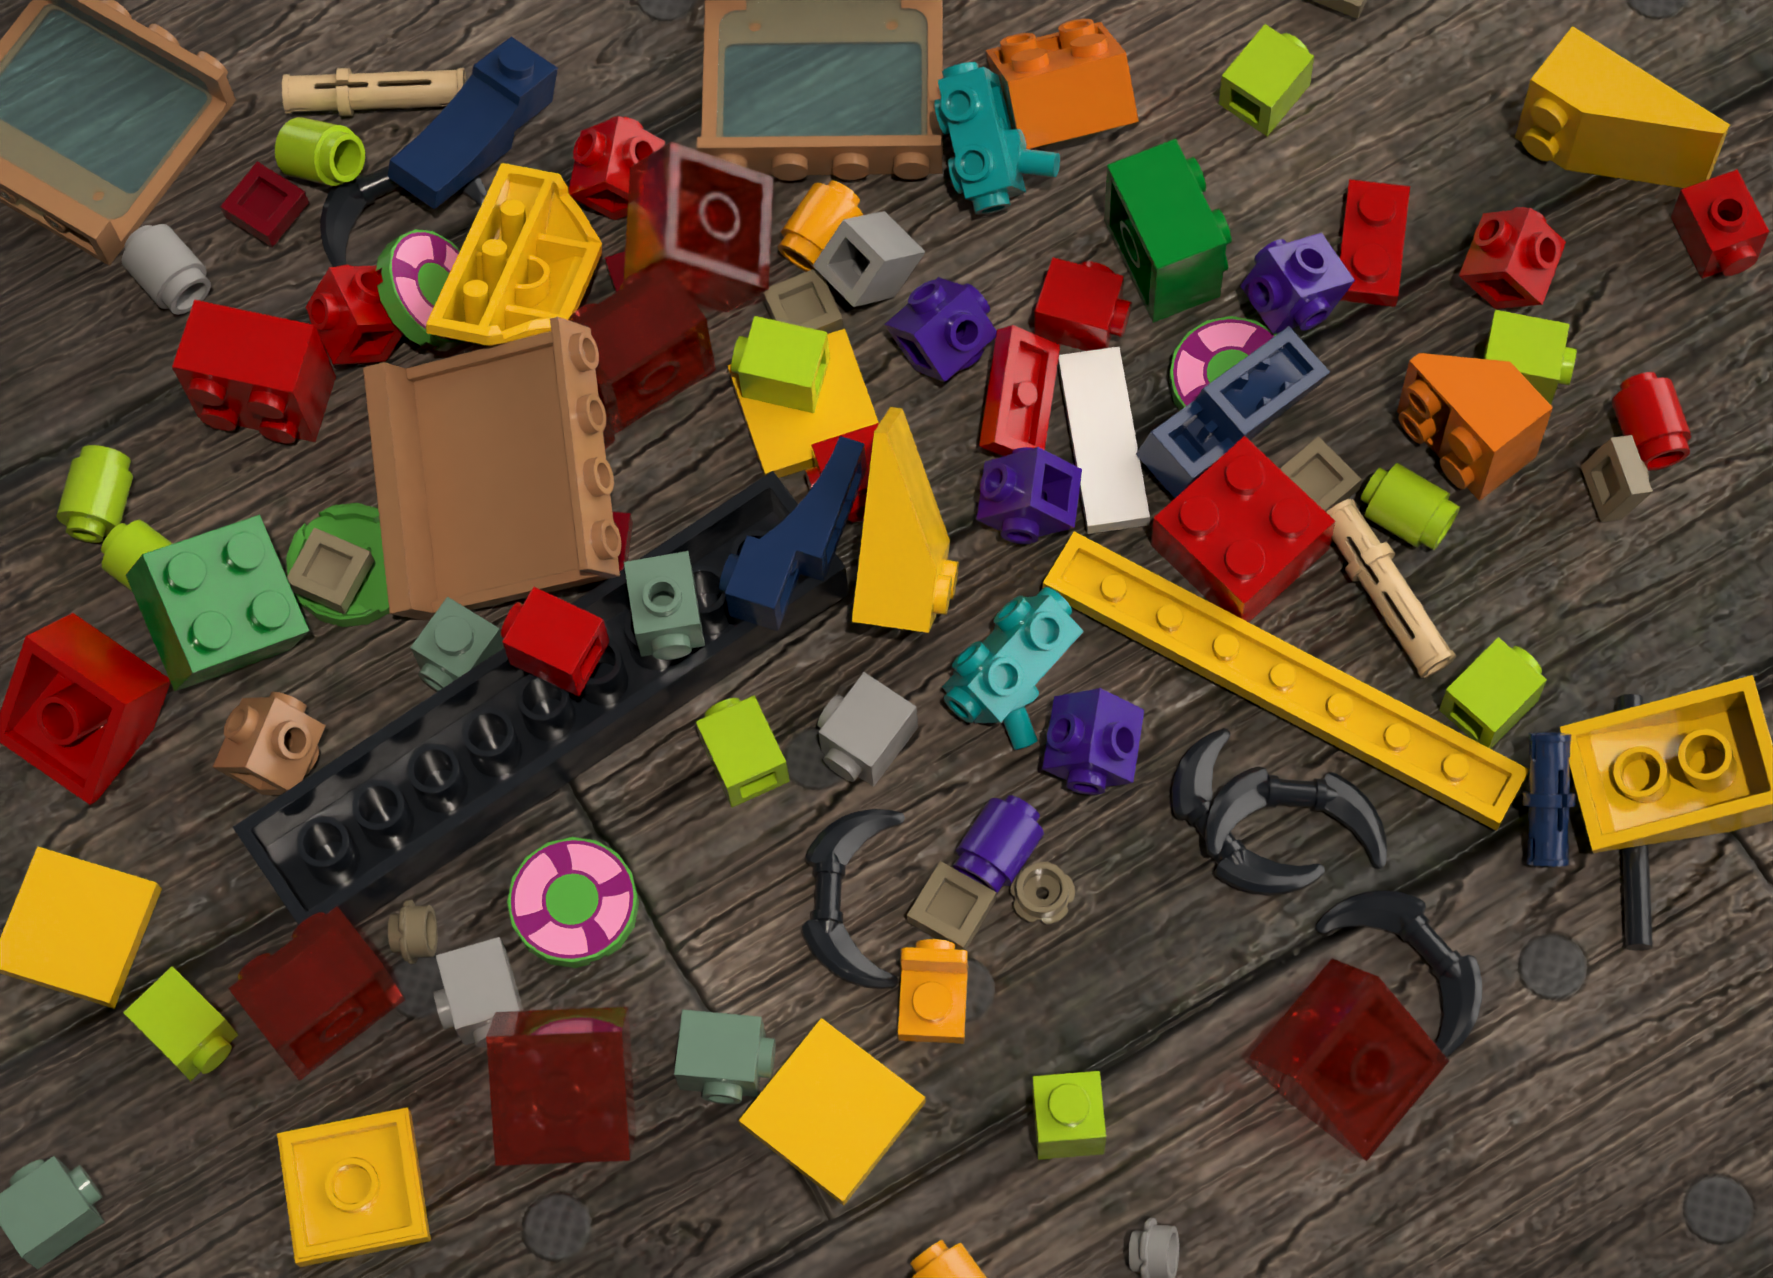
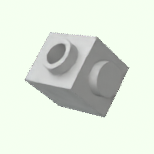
M885 211L843 219L813 264V267L853 307L894 298L925 254V251Z
M863 672L845 698L840 694L834 696L819 717L817 726L821 728L819 738L821 751L825 754L823 761L842 778L854 782L859 777L874 787L917 730V707Z
M500 937L436 955L444 989L433 992L439 1018L444 1030L455 1027L464 1046L475 1043L478 1048L497 1046L511 1040L514 1037L513 1031L528 1027L509 956Z

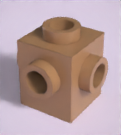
M271 692L269 697L242 698L240 704L230 713L224 726L225 739L213 768L262 795H282L303 781L304 776L315 765L319 755L318 743L326 725L306 715L307 706L303 702L284 693Z

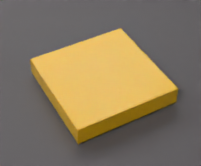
M845 328L827 334L830 360L814 413L742 397L739 375L731 371V364L727 365L729 376L764 476L774 471L777 477L781 478L814 467L811 444L879 423Z
M37 846L0 937V974L115 1009L162 888L157 882Z
M821 1018L738 1121L741 1127L844 1206L924 1106L926 1097Z
M408 1107L277 1133L294 1259L299 1267L431 1241L412 1114Z

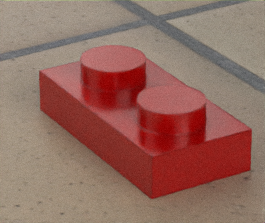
M1349 179L1339 258L1355 281L1340 301L1396 307L1399 296L1410 186Z
M1014 325L997 330L979 447L1002 456L1010 455L1014 449L1023 447H1039L1045 450L1060 352L1059 344Z

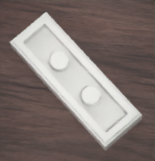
M1120 347L1059 355L1058 368L1075 466L1082 469L1080 495L1087 534L1150 525V513L1141 463L1136 455L1138 447Z

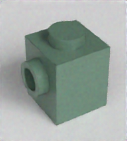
M685 551L624 562L634 632L641 657L653 655L654 658L660 660L677 659L688 655L692 648L705 646L689 552Z
M447 597L410 648L420 668L419 677L438 692L504 648L502 643L504 638L501 637L500 628Z
M682 1009L674 1071L679 1089L702 1092V1099L719 1104H739L742 1101V1096L758 1097L760 1078H772L776 1049L775 1038H765L766 1032L762 1017Z
M55 1156L46 1162L40 1159L22 1167L11 1177L9 1181L11 1186L0 1193V1226L21 1258L36 1269H40L105 1223L93 1205L102 1198V1195L90 1176L81 1165L70 1170Z

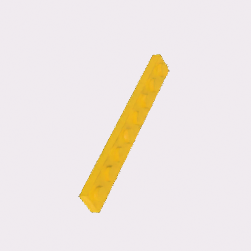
M1075 531L1043 582V588L1049 587L1058 592L1074 609L1496 831L1530 770Z

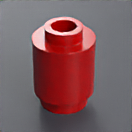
M1645 372L1623 381L1620 384L1621 391L1612 398V405L1623 436L1632 435L1639 456L1645 463L1647 470L1663 469L1684 460L1690 454L1687 442L1691 438V432L1672 380L1663 377L1657 378L1654 372Z

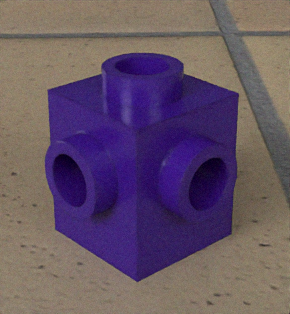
M1321 232L1288 243L1284 239L1269 243L1256 254L1254 258L1256 265L1240 286L1270 331L1276 334L1288 326L1290 328L1299 326L1301 330H1308L1320 324L1330 315L1355 280Z
M939 277L917 287L908 298L909 303L884 324L915 371L944 382L958 370H963L977 362L984 352V347L997 334L995 327L987 317V314L990 312V306L975 287L968 283L961 285Z
M1039 447L1017 448L1010 455L985 461L983 477L980 483L981 491L977 520L1001 531V537L1005 540L1019 544L1035 543L1040 536L1075 528L1082 469Z
M1101 688L1054 696L1042 769L1067 780L1066 786L1070 790L1088 795L1103 794L1106 787L1133 783L1144 709Z

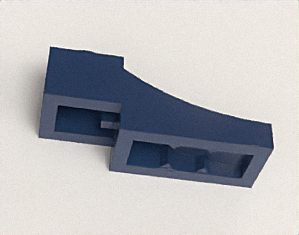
M511 36L473 65L471 76L449 104L413 141L390 159L387 177L433 209L437 208L512 149L514 132L552 103L558 67Z
M1288 326L1205 386L1193 402L1151 431L1136 455L1170 494L1176 498L1240 439L1245 436L1252 440L1294 404L1321 385L1330 371Z
M840 436L820 477L797 507L781 523L760 539L747 535L740 555L732 553L729 555L719 584L720 591L725 592L729 616L779 631L799 575L802 574L825 581L867 469L864 443Z

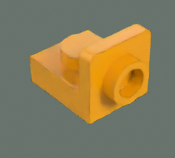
M939 939L917 941L916 948H901L898 1040L964 1044L968 980L967 951L956 950L954 943Z

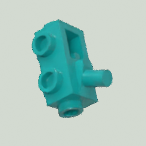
M977 62L953 65L942 71L943 79L937 80L941 98L936 99L934 102L935 113L943 134H950L955 157L948 160L952 183L958 194L964 193L965 199L973 202L975 214H988L1010 207V197L1026 193L1022 174L1057 177L1060 167V154L1026 149L1027 144L1022 130L1011 129L999 75L985 67L979 68Z
M1044 587L1037 596H1018L1008 602L994 618V631L983 643L977 641L968 646L953 662V675L942 686L947 692L944 700L949 708L957 716L969 723H1001L1003 721L1014 750L1036 743L1038 739L1025 705L1032 703L1038 697L1039 691L1035 686L1037 682L1084 632L1070 617L1073 611L1069 603L1058 592L1049 587Z

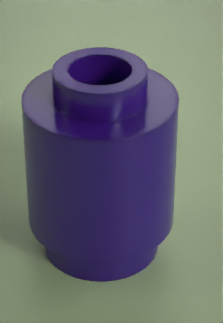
M1007 795L1005 800L990 798L957 847L956 852L959 858L953 865V868L994 890L997 894L1003 885L1011 886L1044 835L1043 829L1037 823L1040 814L1030 804L1013 795Z

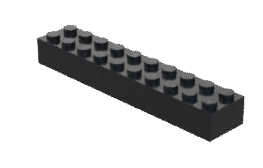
M771 471L640 558L689 552L705 646L692 648L688 655L677 659L660 660L654 658L653 655L641 657L634 632L624 568L620 571L619 577L606 580L571 603L602 618L610 640L580 696L511 665L505 648H503L233 826V829L315 951L849 595L846 567L835 553L825 581L802 574L799 575L779 631L729 616L725 592L719 589L722 571L731 553L740 555L747 535L760 539L781 523L798 505L774 471Z

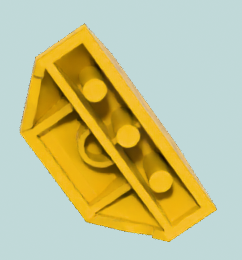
M506 163L500 164L426 323L427 334L496 346L551 331V318L561 317L573 322L601 257L602 242L582 209L568 193V186L560 174Z

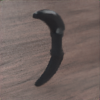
M389 165L367 176L361 174L350 182L333 186L329 191L322 209L320 232L324 251L333 267L347 265L346 249L349 235L365 207L374 203L375 198L401 187L387 177ZM478 175L458 190L473 199L480 207L487 194L486 188Z
M1225 728L1208 734L1188 750L1178 766L1172 786L1174 815L1179 820H1188L1192 827H1196L1204 839L1208 813L1213 804V767L1220 750L1230 738V731ZM1231 832L1226 837L1219 855L1213 857L1218 864L1215 875L1220 880L1239 890L1260 895H1281L1301 890L1318 880L1325 871L1321 864L1296 866L1277 863L1261 857L1246 849L1240 839L1236 840Z
M1257 766L1238 774L1229 781L1214 799L1208 813L1205 826V842L1207 853L1211 857L1219 855L1226 837L1237 823L1264 807L1276 808L1277 805L1310 807L1312 811L1326 812L1354 833L1365 847L1375 868L1381 869L1386 864V834L1375 807L1353 783L1334 772H1328L1323 779L1314 778L1313 781L1279 779L1277 775H1269L1265 768Z
M868 809L839 818L818 834L805 856L807 864L813 867L816 887L815 907L811 911V920L806 921L802 926L803 937L812 954L825 968L835 976L864 988H895L898 984V978L873 964L860 952L843 925L844 914L840 911L842 879L845 878L846 865L867 840L881 831L902 825L905 819L903 813L893 810Z
M1382 890L1365 892L1338 903L1317 923L1316 929L1320 934H1326L1345 927L1360 926L1385 930L1399 935L1405 943L1410 942L1433 968L1432 973L1440 981L1444 1009L1440 1036L1431 1052V1058L1435 1062H1440L1450 1056L1464 1043L1479 1016L1482 1003V978L1477 959L1472 955L1462 957L1457 950L1453 951L1429 925L1430 920L1424 915L1426 903L1415 896L1397 891Z

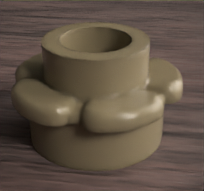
M1037 862L1021 870L1010 888L1011 895L1016 900L1014 901L1016 913L1030 923H1034L1037 920H1041L1042 923L1047 925L1059 922L1068 913V903L1073 902L1075 898V886L1070 876L1065 875L1057 865L1050 862ZM1039 889H1046L1049 892V896L1046 899H1039L1036 892Z
M405 900L399 913L391 914L388 920L390 949L393 953L401 952L403 959L409 964H415L418 958L434 957L438 942L437 920L433 907L431 905L415 906L413 900Z

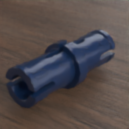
M1529 733V791H1523V806H1528L1529 838L1526 864L1551 867L1569 865V807H1575V793L1570 792L1569 757L1572 734Z

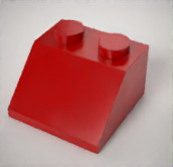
M71 613L25 636L0 710V743L91 805L101 797L154 730L171 682L160 671L76 614Z

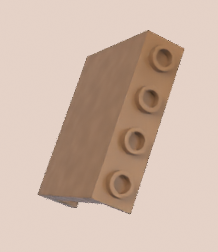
M555 317L550 319L551 331L410 368H402L386 362L363 367L390 614L425 621L434 616L447 597L465 608L473 610L526 598L533 587L548 593L620 576L618 556L621 552V537L613 521L610 496L614 487V477L610 464L606 460L603 430L606 427V412L598 395L595 370L599 363V352L589 327L561 317Z

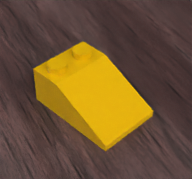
M1572 26L1530 79L1515 138L1521 141L1525 149L1537 159L1552 161L1568 171L1686 188L1710 179L1730 124Z
M890 407L874 431L852 622L929 633L936 615H947L949 601L954 598L959 562L948 560L950 539L902 408Z
M1753 675L1560 726L1561 733L1572 734L1569 765L1593 853L1726 833L1773 821V743Z

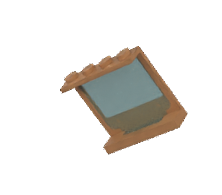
M32 0L0 40V202L110 266L124 248L128 237L141 226L235 103V96L226 77L228 75L227 69L216 58L206 52L199 51L195 55L182 48L176 38L161 26L150 24L147 28L133 20L130 13L115 0Z
M705 0L701 137H697V154L701 176H713L723 181H737L746 176L773 175L781 180L793 181L802 179L807 175H835L840 179L857 180L867 175L895 174L903 179H920L928 174H943V132L939 126L934 105L935 100L941 98L937 80L943 79V0Z

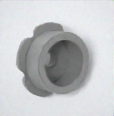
M1148 1218L1144 1224V1231H1133L1129 1242L1130 1269L1132 1272H1141L1142 1278H1175L1179 1262L1177 1228L1170 1225H1157L1155 1218Z

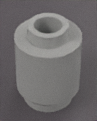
M168 225L142 226L134 231L126 240L122 265L160 308H169L173 314L179 315L189 312L194 300L203 301L211 287V282L206 277V267Z

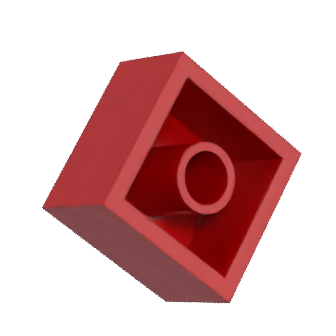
M194 300L172 365L195 413L203 423L224 431H233L236 426L259 430L260 434L270 440L288 444L295 442V439L316 443L336 379V374L315 325Z
M1244 436L1154 517L1151 546L1209 602L1250 622L1330 549L1336 521Z

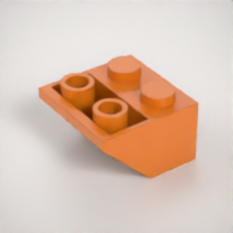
M1076 19L1061 24L1058 27L1059 32L1037 38L1033 33L1015 34L1002 39L1000 47L985 50L990 71L999 75L1011 129L1022 130L1027 144L1026 149L1139 122L1127 54L1101 22L1094 23L1092 19Z
M1418 353L1409 360L1397 412L1405 432L1415 442L1419 444L1425 442L1440 458L1441 468L1447 478L1460 489L1467 487L1480 501L1536 458L1553 407L1510 361Z

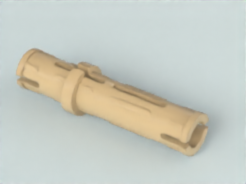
M337 68L336 74L298 76L284 74L282 78L283 106L286 114L310 111H338L340 116H353L354 110L446 107L465 84L466 73L464 68H458L457 70L352 74L350 68Z
M1344 500L1326 511L1336 521L1332 539L1348 562L1345 571L1352 581L1361 582L1384 617L1385 622L1417 668L1419 676L1427 678L1449 665L1456 658V654L1453 650H1450L1424 610L1421 602L1416 598L1393 563L1392 559L1395 556V552L1389 543H1380L1357 508L1355 500Z

